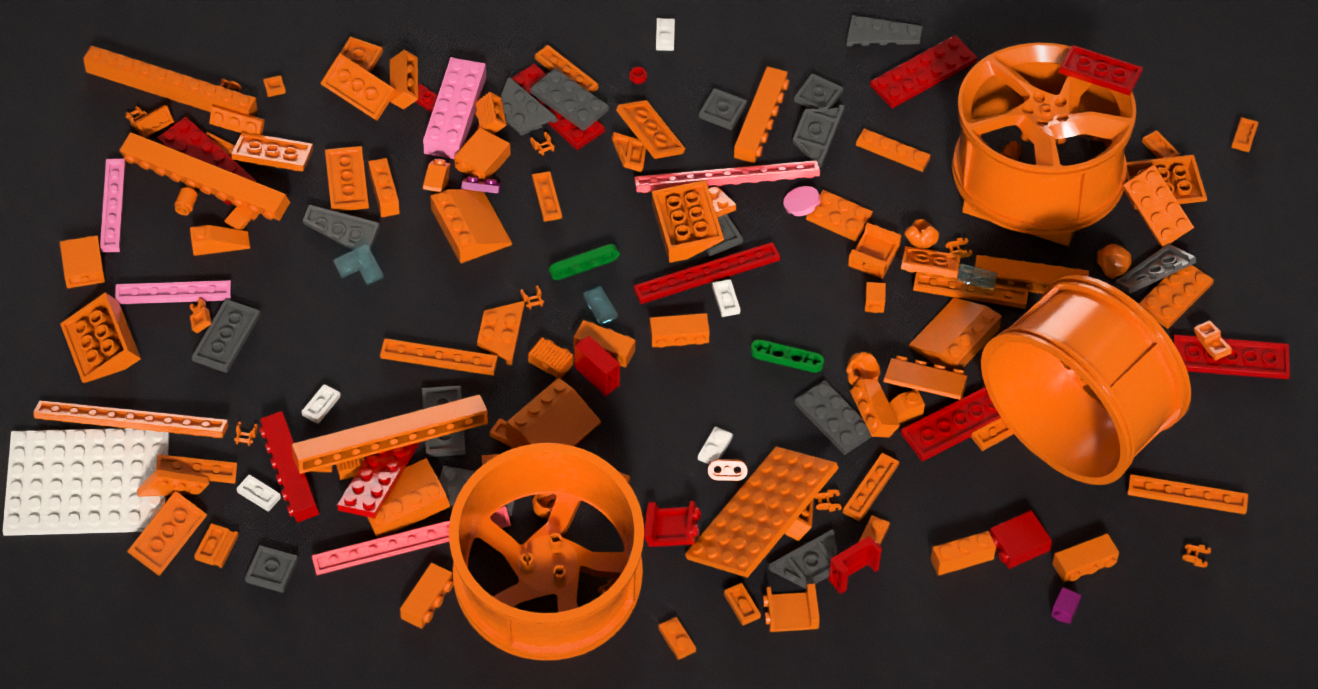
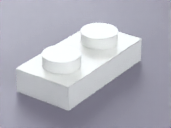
M657 18L656 50L674 51L675 19Z
M731 279L712 283L721 317L740 314V307Z
M324 384L302 410V416L319 424L340 398V392Z
M715 427L698 454V460L709 464L715 459H720L732 440L733 434Z
M248 475L237 487L239 494L268 512L281 498L280 493L251 475Z

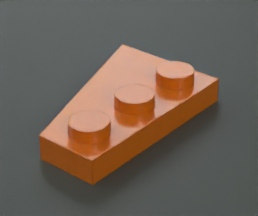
M156 470L137 489L138 497L172 495L175 491L181 495L200 494L209 485V479L203 476Z

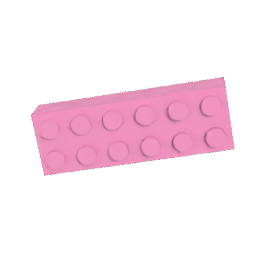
M450 57L423 139L424 154L455 159L454 156L465 145L476 111L475 102H478L486 80L485 63Z

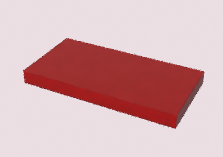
M1073 45L1063 61L1059 73L1130 96L1143 72V67Z

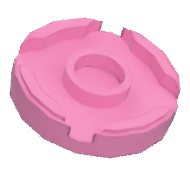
M803 186L790 191L785 196L783 204L787 213H792L794 216H804L812 213L815 210L814 207L819 206L821 198L817 189Z

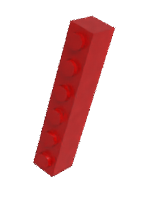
M280 411L261 418L262 427H259L263 439L267 438L268 442L265 443L268 454L272 453L273 458H270L273 469H278L279 473L275 474L279 485L283 484L284 489L281 490L283 498L290 503V505H287L290 517L294 516L298 523L320 515L305 473H299L292 454V444H294L283 412Z

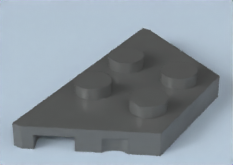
M510 77L507 79L501 94V101L504 107L503 112L505 113L506 123L519 135L542 128V125L552 121V123L558 121L555 115Z
M844 105L828 109V107L805 109L793 137V144L812 161H817L818 166L821 168L844 113Z
M833 529L770 563L768 569L805 589L807 584H817L828 578L831 558L837 555Z

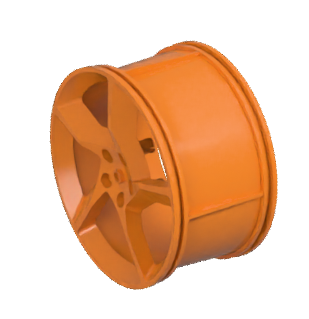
M1027 43L1004 48L979 61L968 72L960 87L958 116L962 130L955 146L952 160L953 179L956 188L965 202L979 215L1001 227L1036 235H1054L1077 231L1105 217L1113 210L1123 195V184L1126 183L1127 178L1125 146L1131 137L1136 119V102L1133 92L1129 96L1059 73L1060 67L1071 46L1055 43ZM1006 126H1018L1022 131L1021 139L1027 142L1030 140L1034 144L1036 165L1022 163L997 153L984 142L981 135ZM1087 134L1098 137L1108 147L1104 152L1089 161L1062 166L1059 161L1056 142L1057 144H1064L1067 137Z
M1069 275L1056 280L1043 293L1035 305L1012 326L992 338L982 352L981 370L984 384L993 405L1006 425L1013 430L1014 435L1031 452L1056 471L1087 484L1105 485L1118 480L1130 467L1134 457L1161 431L1173 426L1186 414L1191 402V384L1186 366L1176 346L1160 324L1141 305L1124 292L1106 282L1088 276Z
M536 443L520 446L497 455L481 466L468 479L457 496L449 525V544L454 561L453 583L459 606L471 626L485 640L509 654L533 660H561L579 656L594 650L613 637L623 627L633 612L642 586L643 567L641 553L644 542V523L639 502L631 486L607 461L589 451L565 444ZM550 493L556 495V500L547 523L522 545L518 544L490 519L491 515L501 507L519 498L535 494ZM581 501L592 505L611 521L623 541L625 547L623 552H592L563 538ZM475 538L482 539L503 554L519 578V582L516 585L495 596H491L475 581L468 570L469 553ZM579 572L598 577L618 578L601 596L590 603L578 607L576 601ZM549 594H556L557 613H535L514 608V606L521 602Z

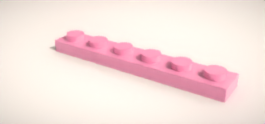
M106 159L100 240L101 252H120L125 159Z
M231 280L116 284L115 299L119 304L195 302L199 298L204 301L231 300Z

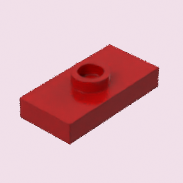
M419 84L418 100L415 102L432 113L438 95L422 84Z

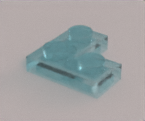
M367 244L333 260L341 278L359 270L365 283L369 285L384 277Z

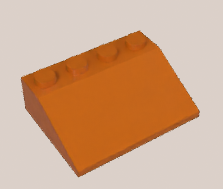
M1194 155L1126 162V182L1152 165H1155L1179 204L1207 201ZM1124 190V193H1125V195L1127 196V198H1128V200L1130 201V203H1131V205L1133 206V208H1134V209H1137V208L1135 207V205L1133 204V202L1131 201V199H1130V197L1128 196V194L1126 193V191Z
M706 180L651 191L652 206L669 263L689 259L724 241Z
M452 189L430 196L431 210L460 264L512 245L508 234L484 192Z
M106 292L60 323L83 383L125 370L141 359L119 302Z
M953 298L909 344V347L932 363L945 366L946 371L953 372V368L962 370L998 332L1002 316L985 305Z
M898 355L896 359L891 358L883 382L959 400L963 398L968 375H964L965 371L954 368L953 372L946 371L945 366L934 364L933 368L926 366L927 362L915 360V363L907 362L908 358Z
M558 378L507 421L506 437L516 441L521 446L536 443H557L575 447L601 424V421L578 393Z
M427 458L406 467L376 518L367 517L377 539L393 534L450 507L448 498Z

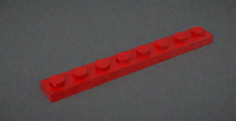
M771 242L634 285L633 290L639 303L643 304L780 261V255L774 243Z

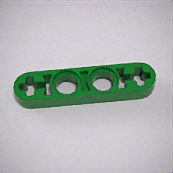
M609 244L556 262L550 266L549 273L554 280H560L616 260L620 253L616 245Z
M755 340L751 344V355L756 359L814 373L820 372L823 369L824 358L818 353L765 340ZM780 351L783 355L776 357L773 355V352ZM798 355L802 359L800 361H794L792 360V357Z

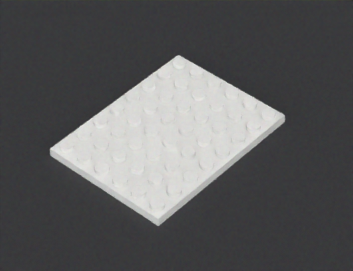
M132 428L11 431L3 535L143 532L166 503V496L138 497L137 489L156 471L157 456H169L170 432Z

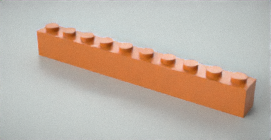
M91 46L83 58L87 73L211 112V108L214 105L254 117L258 112L255 97L105 49Z
M131 132L119 150L124 156L123 159L130 164L137 163L145 170L152 169L160 176L166 175L175 182L181 181L193 189L195 187L199 188L207 195H210V193L214 194L222 201L228 200L237 207H246L254 214L257 212L261 213L269 220L276 219L280 221L290 204L289 199L284 193Z
M476 395L292 444L293 459L299 473L302 474L488 424V412L481 396Z

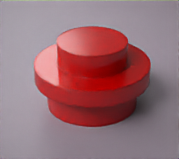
M634 67L629 73V79L633 83L641 84L647 80V73L642 67Z

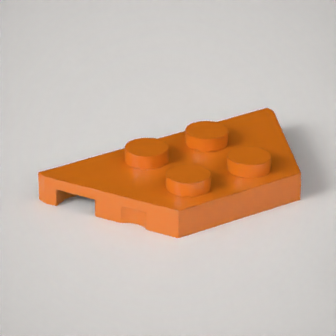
M521 301L485 310L483 313L477 346L489 351L492 355L505 359L508 365L513 363L525 302Z

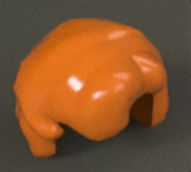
M918 219L914 221L912 226L906 229L905 236L913 246L925 249L938 242L939 231L924 219Z
M1110 244L1097 252V264L1102 268L1106 277L1110 279L1124 274L1131 265V253L1121 245Z
M860 352L852 355L846 368L848 382L854 386L859 379L878 380L880 366L871 353Z
M550 493L535 494L532 500L535 514L542 519H549L556 495Z

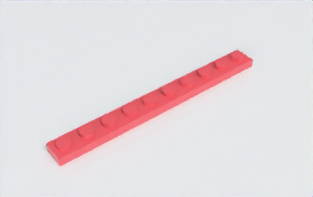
M817 161L636 176L634 177V183L637 192L647 193L706 180L707 186H722L725 184L738 185L747 182L758 183L760 181H777L781 179L794 180L803 177L813 178L814 176H820V169Z
M506 506L501 507L490 517L491 521L501 529L511 526ZM450 521L312 555L316 576L449 542Z

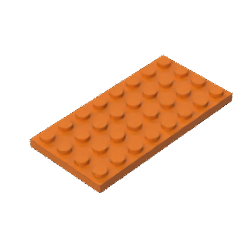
M775 447L695 541V545H692L685 553L687 559L748 578L838 470L837 463Z

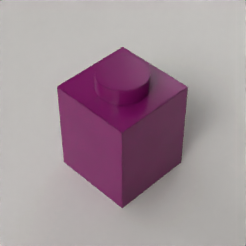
M1062 588L1053 606L1051 616L1060 622L1070 624L1078 609L1081 595Z

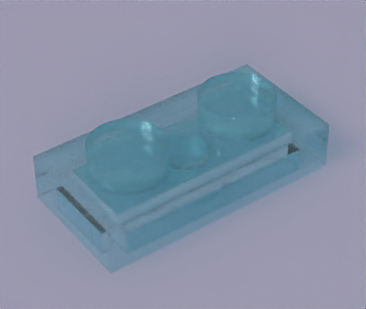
M961 263L957 281L994 291L997 273Z
M601 286L584 292V299L600 325L617 318L618 313Z

